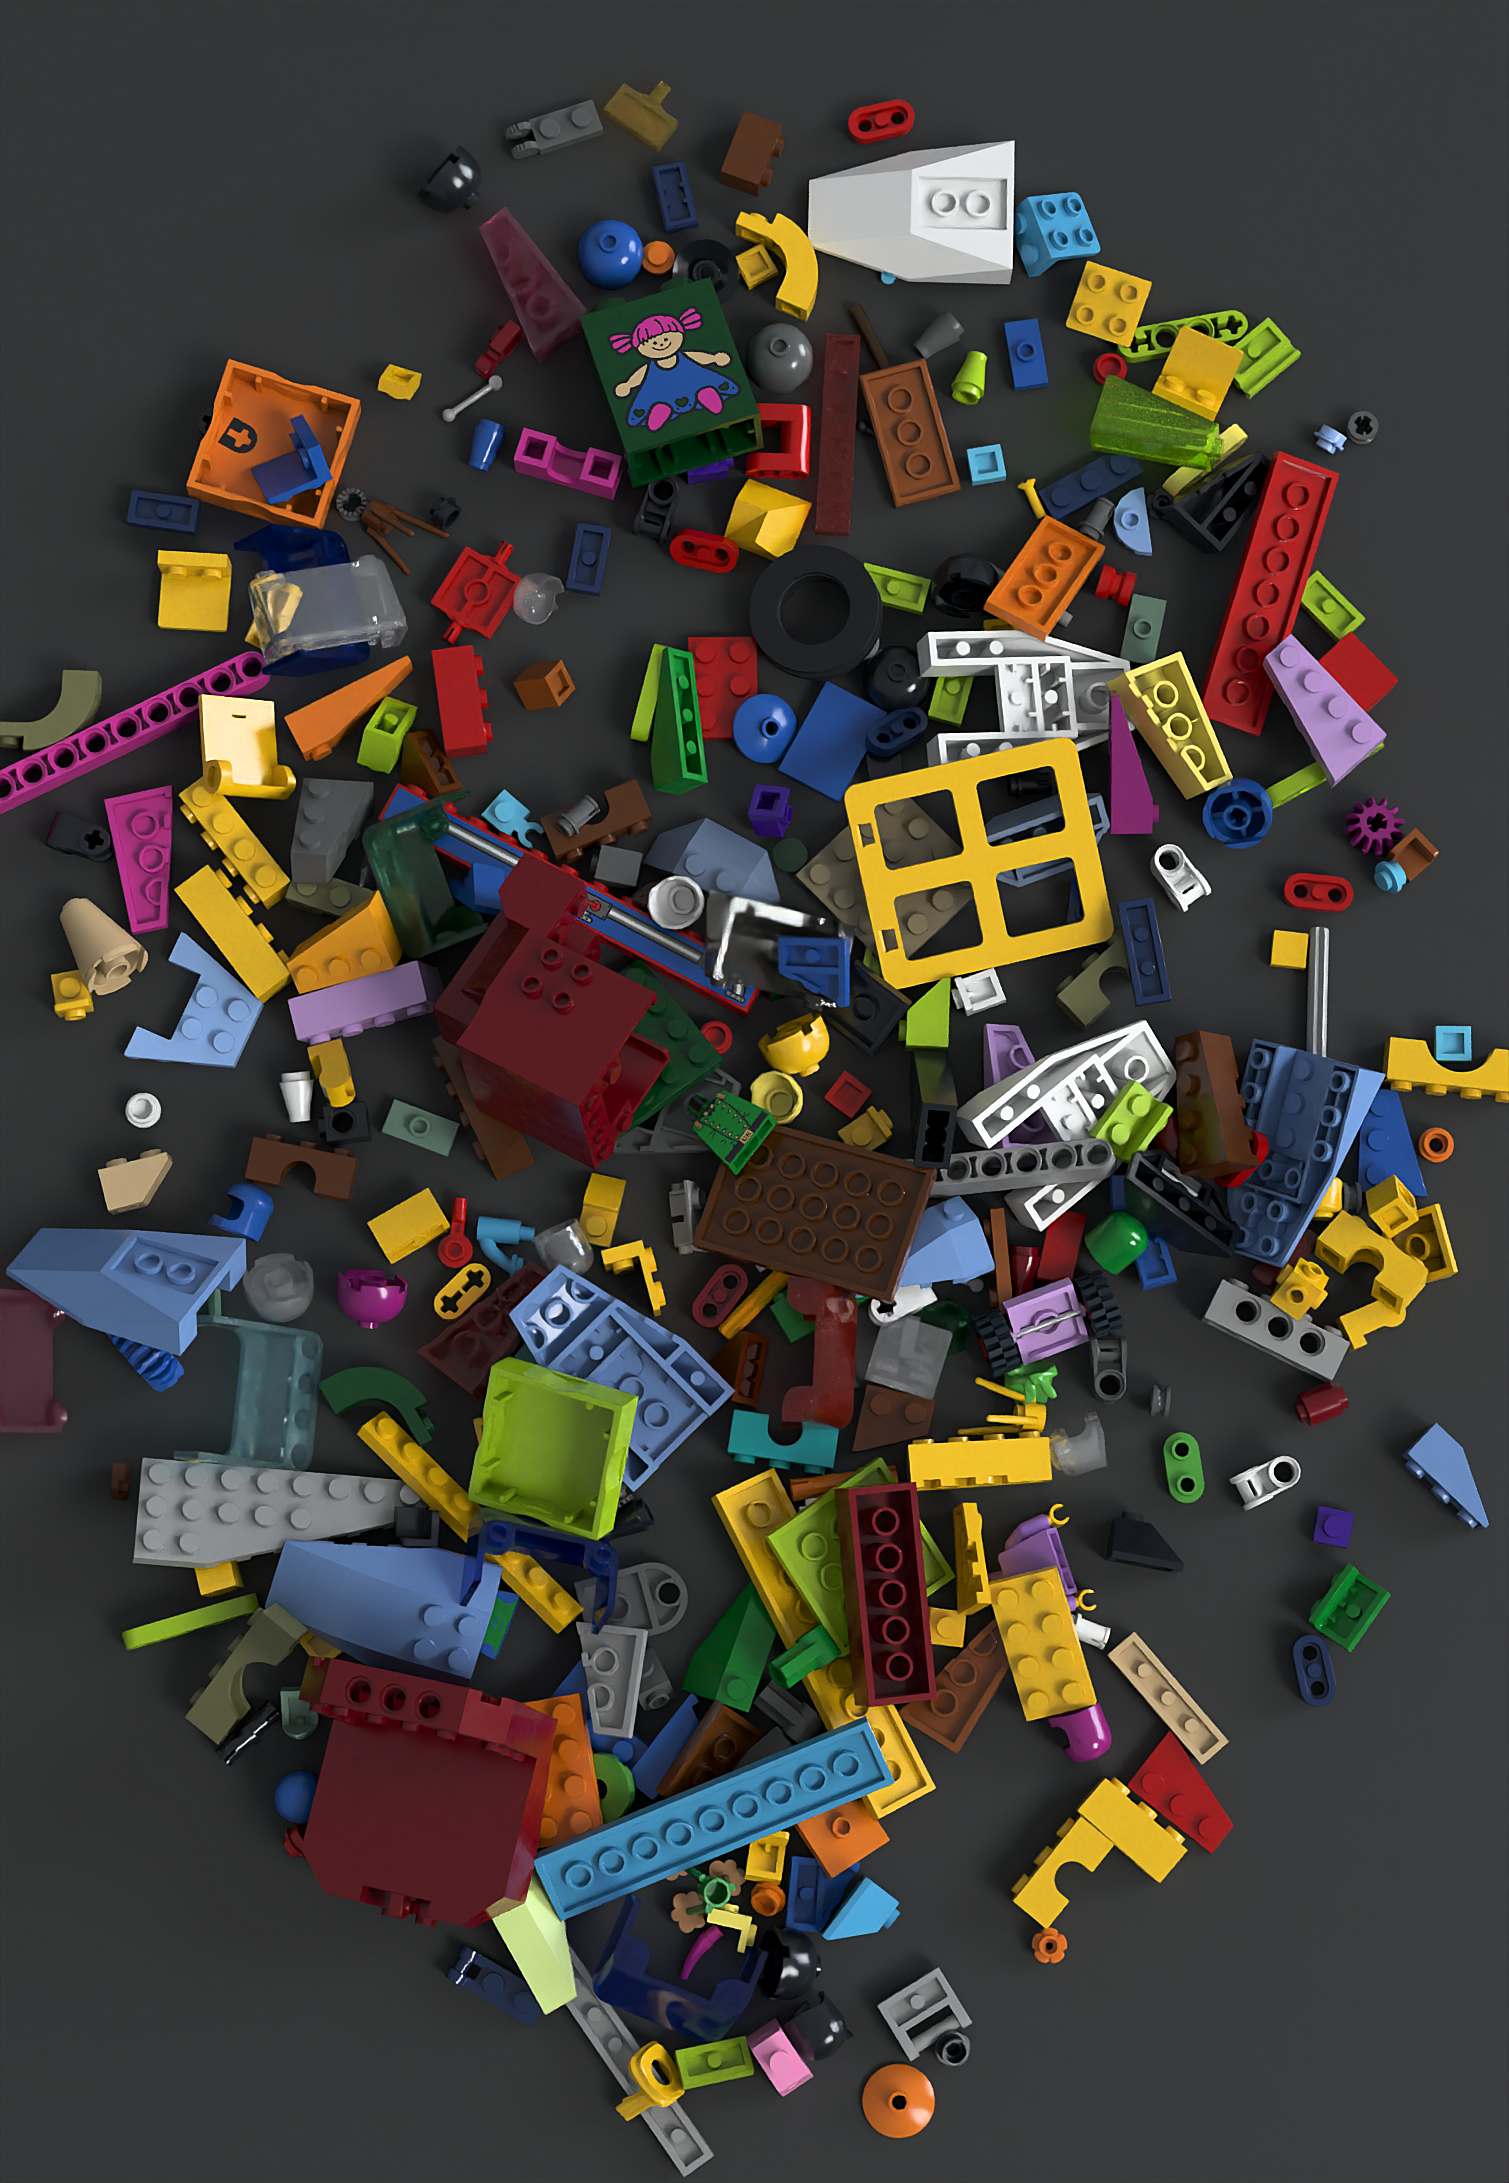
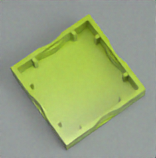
M509 1356L492 1365L483 1409V1433L475 1453L467 1500L510 1514L534 1517L551 1527L595 1541L599 1540L614 1528L639 1396Z

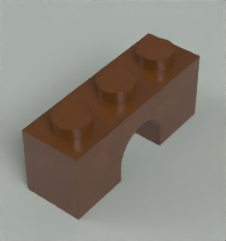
M636 778L604 791L605 801L609 808L607 817L598 824H584L579 829L577 836L572 835L567 838L555 825V822L558 820V814L561 812L566 813L572 808V805L540 818L541 827L544 830L557 863L565 861L566 864L573 863L583 858L585 851L597 847V850H601V845L613 846L617 843L616 839L629 834L630 837H634L649 829L648 825L653 823L652 815Z
M264 1133L263 1138H253L244 1177L249 1183L283 1190L286 1175L291 1169L297 1166H308L316 1174L313 1193L317 1197L351 1204L360 1166L358 1159L352 1157L353 1152L340 1148H333L332 1153L318 1150V1144L307 1141H298L297 1146L284 1143V1137Z

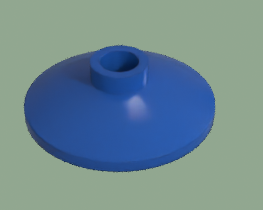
M759 694L752 696L738 707L732 722L733 739L739 751L754 762L772 763L778 761L787 754L797 736L796 717L791 707L783 699L775 695ZM768 722L773 724V733L771 735L765 729Z

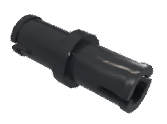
M266 1700L245 1723L241 1721L236 1725L238 1729L219 1748H216L215 1752L231 1767L253 1744L257 1746L261 1742L259 1738L278 1719H281L282 1715Z

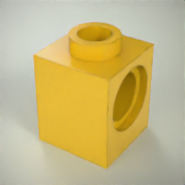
M1395 1174L1365 1192L1369 1216L1389 1238L1419 1221L1415 1197Z

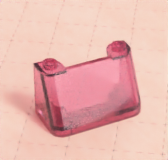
M0 1289V1435L62 1433V1427L66 1423L65 1406H61L59 1399L53 1398V1329L59 1326L60 1321L65 1320L66 1314L31 1290Z

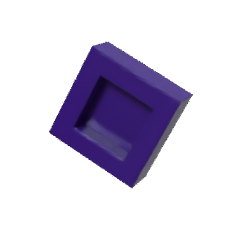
M1318 1506L1311 1542L1347 1549L1354 1513Z

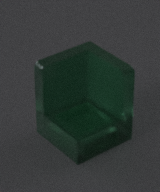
M949 1298L924 1306L917 1338L918 1344L940 1359L964 1351L967 1347L973 1314Z

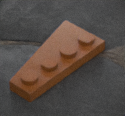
M996 1617L935 1677L937 1699L910 1702L898 1712L902 1720L956 1754L960 1751L1011 1668Z

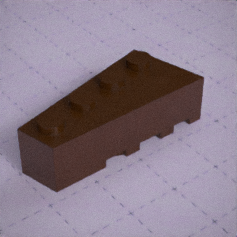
M442 1035L433 1038L432 1041L437 1051L431 1053L439 1073L446 1070L450 1077V1080L445 1082V1086L453 1102L458 1099L461 1101L464 1109L459 1111L458 1114L466 1131L473 1128L478 1138L471 1142L480 1161L487 1158L497 1181L534 1165L535 1161L521 1131L476 1108L458 1048L444 1041Z

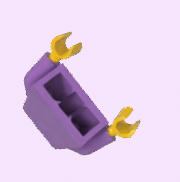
M1055 1504L1048 1510L1046 1515L1040 1514L1020 1523L1005 1542V1551L998 1555L1001 1570L987 1574L988 1582L1057 1565L1070 1612L1075 1611L1076 1607L1087 1611L1095 1609L1096 1605L1085 1606L1082 1603L1083 1595L1094 1593V1591L1091 1589L1077 1591L1057 1528L1062 1527L1069 1520V1517L1062 1521L1054 1518L1053 1511L1062 1508L1063 1505Z

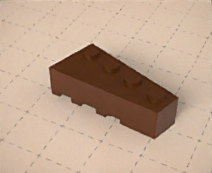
M1199 1030L1175 1037L1180 1174L1214 1179L1260 1167L1257 1155L1251 1153L1249 1142L1253 1140L1251 1127L1246 1126L1242 1109L1246 1105L1243 1094H1239L1236 1087L1239 1074L1230 1036Z

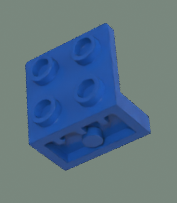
M302 414L290 419L294 432L290 433L289 437L295 450L251 469L253 477L269 505L276 502H285L297 493L307 489H316L324 482L333 479L320 444Z

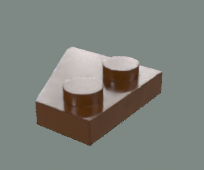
M867 1384L852 1452L858 1453L905 1440L928 1436L936 1400Z

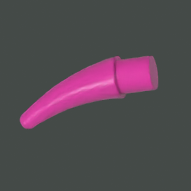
M713 1924L708 1930L703 1931L692 1945L680 1975L683 1980L688 1978L701 1956L725 1934L718 1924Z

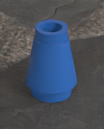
M482 418L478 426L474 425L468 466L483 472L488 471L489 466L506 439V436H504L506 427Z

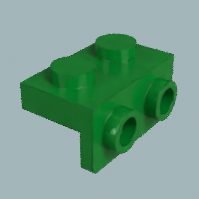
M1347 1564L1344 1570L1341 1569L1334 1575L1330 1584L1331 1588L1323 1599L1317 1600L1310 1611L1309 1623L1317 1632L1351 1653L1391 1595L1386 1589L1359 1573L1354 1566Z

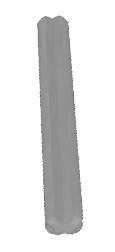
M1312 927L1309 931L1306 1051L1326 1057L1329 930L1325 927Z

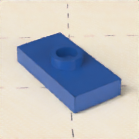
M1038 319L1004 323L1003 329L1014 391L1047 387L1049 382Z
M1144 1225L1148 1234V1246L1143 1254L1134 1260L1142 1291L1176 1283L1177 1277L1166 1241Z

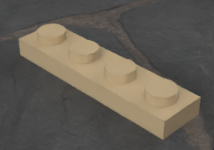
M1135 1631L1107 1654L1108 1658L1200 1765H1203L1229 1742Z

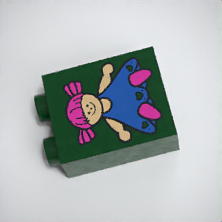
M684 277L671 279L663 283L656 290L655 294L629 302L624 298H609L595 305L590 314L579 317L586 355L633 488L764 448L760 412L710 277L695 282Z

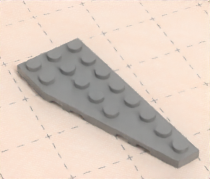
M142 1458L133 1563L199 1569L213 1568L223 1562L233 1560L240 1562L251 1559V1556L269 1552L274 1554L281 1553L285 1539L329 1541V1539L346 1535L347 1538L358 1536L361 1532L383 1528L385 1530L393 1528L394 1506L427 1507V1504L403 1480Z

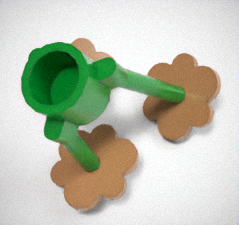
M727 1859L724 1863L720 1860L711 1862L708 1868L709 1876L691 1867L666 1878L669 1881H673L678 1878L679 1874L681 1876L689 1874L699 1882L697 1893L695 1891L688 1892L686 1895L679 1893L672 1899L674 1909L670 1912V1918L678 1922L677 1925L681 1932L689 1933L694 1927L702 1928L705 1925L704 1916L710 1914L713 1907H722L727 1904L731 1895L737 1896L740 1894V1885L746 1881L744 1879L745 1870L737 1867L733 1859Z

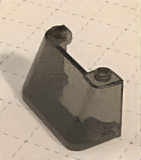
M710 890L706 915L704 976L711 978L709 985L730 990L731 983L740 984L804 1000L802 1007L822 1012L824 1005L837 1008L835 1001L821 993L816 994L805 988L801 982L791 980L778 973V938L782 936L849 938L850 957L857 926Z

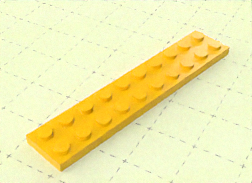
M773 1467L715 1495L711 1500L788 1650L796 1644L795 1640L818 1625L764 1538L766 1534L797 1513ZM850 1653L844 1657L838 1656L821 1669L813 1670L802 1678L827 1731H831L864 1716L868 1719L894 1779V1784L861 1797L873 1821L936 1789L894 1704L876 1707L855 1705Z

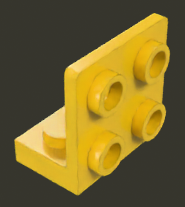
M1087 261L1066 326L1124 347H1130L1152 282Z
M1182 326L1150 397L1212 425L1244 356V352L1187 326Z
M158 550L157 564L162 572L158 626L161 629L226 632L232 564L228 554Z
M640 1240L602 1250L601 1254L606 1272L613 1270L614 1275L634 1271V1264H641L654 1317L661 1315L660 1306L666 1305L661 1282L653 1283L651 1273L657 1271L652 1248L644 1249L643 1241Z

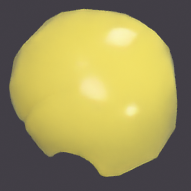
M775 1070L761 1073L750 1086L751 1103L770 1112L777 1125L781 1126L791 1123L802 1109L803 1094L801 1087L790 1075Z

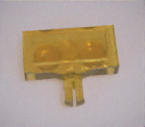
M659 81L649 96L636 92L624 83L604 108L605 115L658 152L678 127V120L666 113L660 105L665 96L671 91L667 84L664 86L663 81Z

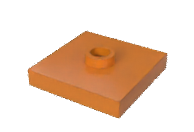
M861 1797L794 1825L829 1880L890 1841L879 1822L872 1820Z

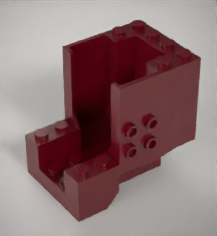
M524 853L498 889L503 908L435 1003L433 1009L443 1040L458 1048L477 1109L596 1170L602 1160L606 1161L611 1156L615 1140L621 1132L625 1133L629 1129L633 1121L634 1112L670 1060L669 1051L665 1047L633 1032L650 1005L654 1006L658 999L656 992L598 964L601 949L597 934L574 923L576 917H581L585 913L589 904L585 882Z

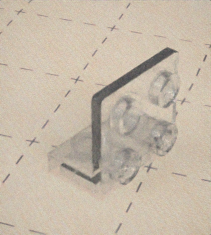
M886 1312L864 1379L933 1400L952 1339V1332Z

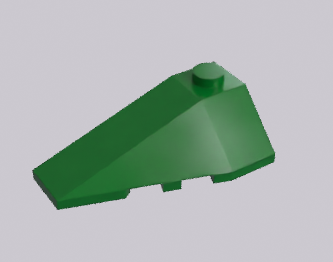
M752 1579L693 1654L681 1688L713 1701L718 1700L724 1705L747 1713L750 1710L777 1632Z

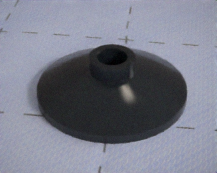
M702 239L686 245L675 259L672 278L684 277L695 282L704 279L703 270L710 267L714 272L711 281L720 305L724 304L735 293L739 283L740 270L735 255L727 246L715 240Z

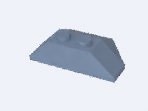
M1086 793L1096 843L1098 844L1103 833L1105 834L1109 829L1110 823L1101 794ZM1056 794L993 817L984 826L988 844L996 846L1062 830L1064 828V819L1059 795ZM1065 857L1000 872L997 874L996 879L1016 887H1021L1074 868L1072 859Z
M708 818L660 833L643 862L644 866L666 878L674 875L689 877L700 886L706 900L763 931L780 902L767 850Z

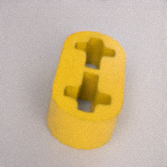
M477 1263L467 1265L437 1294L434 1300V1308L439 1317L447 1321L458 1320L489 1290L492 1280L487 1268ZM471 1271L474 1274H478L480 1271L484 1273L481 1278L484 1285L481 1288L474 1285L467 1292L463 1290L470 1281L467 1275ZM460 1292L463 1296L456 1303L459 1308L458 1311L453 1313L451 1310H448L444 1313L442 1311L445 1306L442 1302L443 1298L447 1296L449 1299H453Z

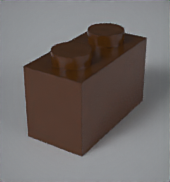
M744 111L720 171V184L759 197L762 187L768 188L774 173V168L770 167L774 156L780 158L786 138L782 137V124Z

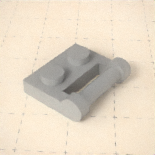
M939 1967L934 1968L877 2004L910 2061L920 2056L919 2052L935 2043L944 2032L955 2030L960 2026L964 2029L972 2024V2021ZM950 2006L953 2014L910 2040L905 2031L943 2007Z

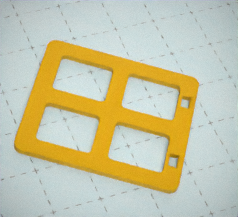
M1057 737L853 784L846 789L844 804L882 978L894 988H907L943 978H950L1107 941L1112 936L1114 925L1078 752L1075 743L1071 739ZM1051 766L1054 771L1062 809L1064 828L1053 833L990 846L987 841L978 799L977 784L983 780ZM948 789L952 794L963 846L962 852L957 855L897 869H888L885 865L876 824L875 807L883 803ZM870 823L874 843L863 846L858 824ZM1070 857L1073 862L1083 909L1082 920L1014 937L1009 936L996 883L997 874ZM969 881L982 934L981 943L915 960L906 959L894 906L895 898L900 895L952 883ZM893 929L897 948L886 951L882 930Z

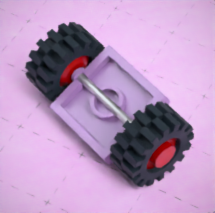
M1098 1269L1073 1279V1284L1069 1277L1004 1301L1003 1305L1010 1329L999 1308L972 1317L971 1321L977 1341L993 1377L1021 1368L1020 1359L1023 1365H1027L1090 1341L1083 1317H1086V1322L1090 1326L1095 1338L1123 1329V1320L1116 1304V1298L1113 1296L1112 1288L1109 1286L1103 1271Z

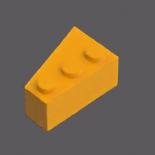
M376 890L365 901L355 908L352 907L346 911L342 917L332 924H328L295 948L286 965L299 995L396 967L404 949L379 890Z

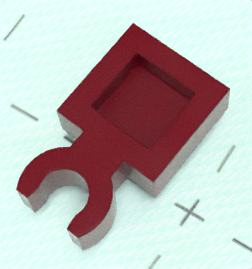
M510 319L504 327L499 326L496 328L489 339V350L474 365L477 368V374L487 380L495 371L499 363L502 364L523 339L520 326Z

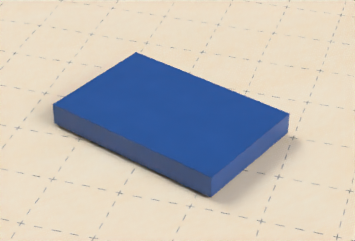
M826 681L779 766L778 773L839 804L868 751L865 737L869 726L886 716L887 712Z

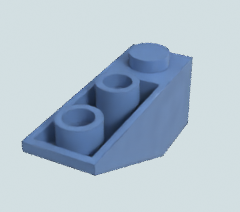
M1437 1423L1430 1425L1402 1455L1408 1461L1405 1464L1406 1468L1418 1479L1425 1477L1433 1485L1431 1492L1441 1502L1447 1504L1450 1501L1459 1510L1457 1517L1470 1529L1476 1526L1479 1530L1486 1528L1489 1522L1463 1448Z

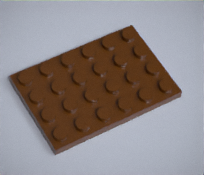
M776 1125L737 1175H734L722 1162L720 1163L692 1245L700 1250L893 1304L937 1171L935 1168L914 1167L913 1162Z

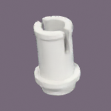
M1077 1613L1076 1616L1071 1614L1078 1639L1103 1650L1105 1647L1104 1643H1107L1110 1628L1081 1618L1082 1614Z

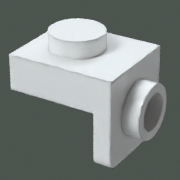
M994 967L964 979L961 976L954 978L956 988L950 990L957 1010L964 1008L967 1016L1006 1002Z

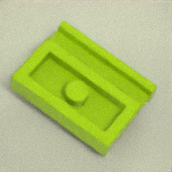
M1269 317L1233 346L1243 351L1244 356L1232 382L1246 394L1248 400L1301 355V352L1290 344L1291 341Z

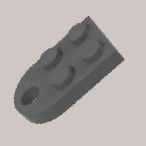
M657 1562L635 1565L574 1583L579 1604L584 1609L582 1611L584 1623L645 1629L648 1631L647 1637L666 1632L677 1625L684 1616L688 1603L687 1588L681 1576L671 1567ZM673 1583L679 1588L680 1596L675 1603L666 1604L661 1601L659 1590L664 1584Z

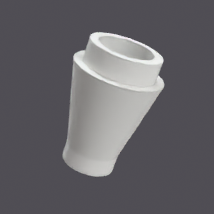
M310 1071L282 1074V1083H279L289 1113L290 1122L311 1120L310 1110L314 1080H310Z

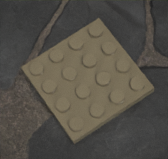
M910 797L879 804L875 807L876 824L885 865L888 869H897L957 855L962 852V849ZM870 823L858 824L863 846L874 843ZM848 825L795 875V879L865 949L867 947L879 961L851 831ZM969 881L952 883L900 895L895 898L894 906L906 959L909 960L974 898ZM882 930L886 951L897 948L894 930Z

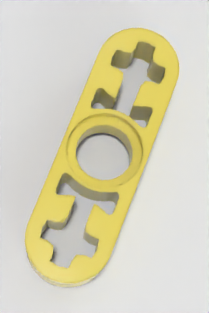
M1237 424L1232 425L1173 473L1162 487L1172 498L1176 497L1196 484L1236 451L1246 441L1248 436Z

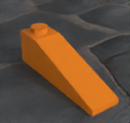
M408 655L284 717L306 761L312 758L314 761H317L331 754V749L336 747L413 671Z

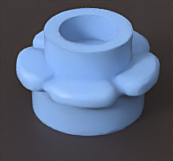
M1323 424L1319 432H1314V436L1318 438L1316 445L1330 454H1334L1336 449L1339 451L1344 449L1342 445L1347 438L1331 427Z

